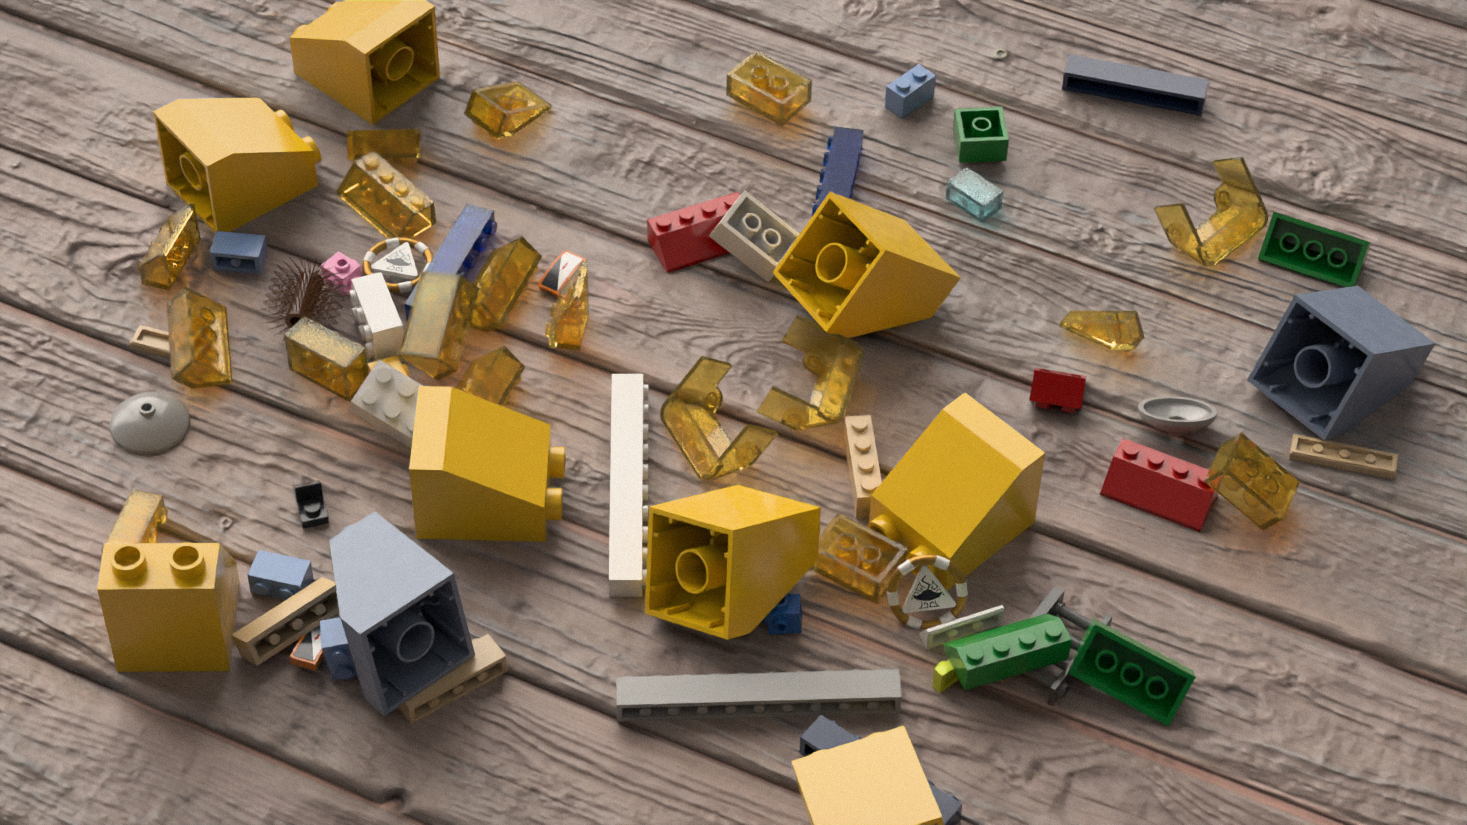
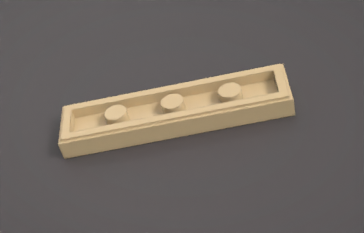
M1293 434L1289 459L1394 480L1398 454Z

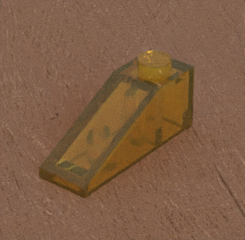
M1070 311L1060 322L1061 328L1111 350L1132 351L1145 338L1138 311Z

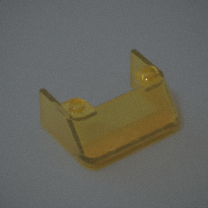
M1243 157L1219 159L1213 162L1222 182L1214 191L1213 196L1217 211L1196 228L1184 203L1160 205L1154 208L1170 244L1203 266L1218 265L1263 229L1268 222V211Z
M797 315L781 342L804 352L802 358L803 366L806 370L818 376L810 401L807 402L772 386L756 413L793 430H805L837 424L846 414L864 359V349L857 342L838 333H827L821 325Z
M701 356L663 403L660 410V418L696 475L701 479L711 481L753 465L778 433L775 430L746 424L732 441L715 416L723 401L722 392L717 385L732 368V365L728 362Z

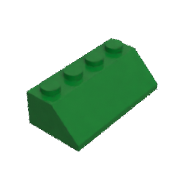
M1273 212L1258 259L1344 287H1352L1358 281L1372 243Z
M1043 614L944 643L943 649L964 690H968L1068 660L1072 639L1061 618Z
M1094 618L1084 634L1068 670L1070 675L1167 726L1170 725L1196 678L1193 670Z

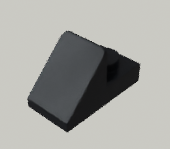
M316 480L292 485L302 528L328 524L329 517L323 498L321 482Z

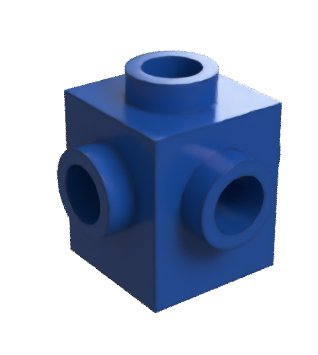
M786 594L762 620V623H767L768 634L802 633L800 594Z

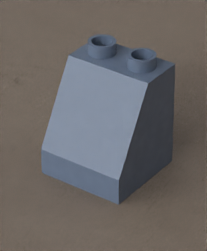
M1359 286L1297 294L1292 299L1247 381L1323 440L1341 437L1411 386L1436 343Z
M377 512L371 513L356 524L345 527L338 535L329 540L341 622L364 698L384 716L475 656L454 573Z

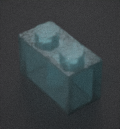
M966 167L947 181L946 200L983 223L1002 208L1004 191Z

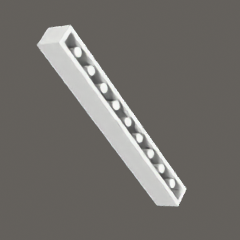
M612 374L609 597H642V586H646L647 569H642V564H647V548H642V543H648V526H643V522H648V505H643V501H648V485H643V480H648V464H643V460H648V444H643V440H648V424H643V420H648V404H643V400H648V384H643V374Z

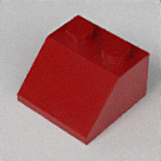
M1035 368L1029 401H1035L1034 406L1049 408L1050 404L1059 405L1060 411L1075 413L1076 408L1081 409L1087 376Z

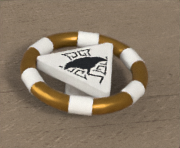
M396 237L385 239L366 252L362 261L364 276L371 275L373 272H381L384 275L390 276V280L393 283H385L391 293H404L421 287L432 277L435 270V258L430 248L422 242L410 238ZM396 248L372 265L377 254L386 249ZM410 248L415 249L426 259V266L419 277Z
M920 555L906 560L894 571L887 587L888 605L899 621L915 629H929L956 620L965 607L968 595L967 581L961 570L950 560L938 555ZM927 565L941 568L952 575L956 582V602ZM921 566L906 601L901 608L897 590L899 582L907 573ZM952 607L951 610L935 620H921L907 614Z

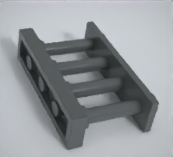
M1056 585L1029 617L1032 618L1043 614L1056 617L1061 616L1086 631L1092 622L1088 618L1065 607L1063 602L1065 590ZM1107 614L1102 623L1111 627L1112 616ZM1070 635L1072 639L1071 648L1077 651L1081 640ZM1073 659L1053 664L1063 670L1057 679L1048 676L1038 669L1022 674L1050 689L1048 704L1053 706L1059 698L1063 699L1066 696L1070 683L1075 678L1068 673Z

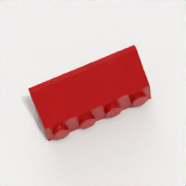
M738 192L647 219V241L667 273L730 253L709 235L733 203L739 198L740 194Z
M1123 438L1113 455L1100 495L1200 532L1219 495L1223 475Z

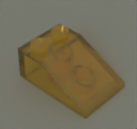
M516 81L473 89L464 115L470 118L473 124L485 129L491 137L501 139L513 136L549 111L552 105L521 82Z
M588 261L580 263L558 293L556 303L551 304L550 318L552 320L546 323L545 336L549 337V344L552 348L580 351L589 317Z

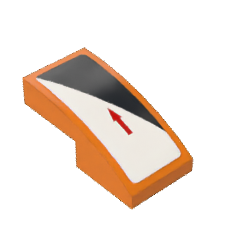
M565 250L543 275L538 283L539 289L561 299L570 282H576L588 262L587 259Z
M320 626L301 637L289 657L290 664L317 671L324 657L321 649Z

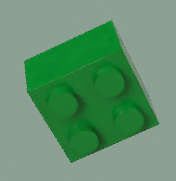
M1003 107L955 108L953 134L958 162L1007 161L1009 137Z

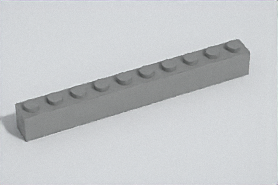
M887 668L879 670L853 669L850 671L742 672L738 674L712 673L709 675L683 674L678 676L616 677L617 722L900 713L902 699L899 669Z

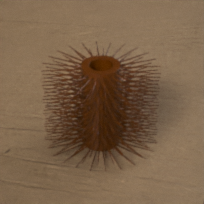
M310 260L309 271H306L305 267L304 272L301 273L299 268L295 274V271L289 267L294 275H287L284 270V273H281L278 277L279 279L274 283L275 285H271L272 288L270 290L272 292H270V297L275 294L277 298L273 299L274 297H272L271 302L267 306L271 303L276 305L273 306L275 308L267 312L272 310L279 312L262 315V317L280 315L282 318L266 323H275V321L285 322L277 326V328L287 325L291 328L290 331L293 332L295 330L294 337L296 331H298V340L299 334L301 340V331H303V335L305 330L309 334L311 333L309 327L314 328L316 331L318 329L315 327H320V330L323 329L322 333H324L325 329L331 325H336L335 322L338 324L335 318H337V313L340 317V313L337 312L339 309L337 308L339 307L338 300L341 296L335 300L332 298V295L341 290L331 291H335L332 290L335 288L346 287V285L332 287L326 285L344 279L324 280L332 276V274L322 278L318 274L319 271L316 270L314 272L315 265L313 271H311Z

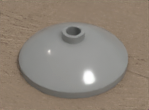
M144 392L134 395L123 401L114 410L110 419V431L114 441L121 448L136 454H156L174 447L185 437L190 425L189 412L185 404L177 397L164 392Z
M1173 396L1154 397L1143 400L1138 405V414L1144 421L1161 431L1168 432L1171 436H1183L1184 433L1196 432L1211 425L1217 419V409L1214 406L1191 398Z

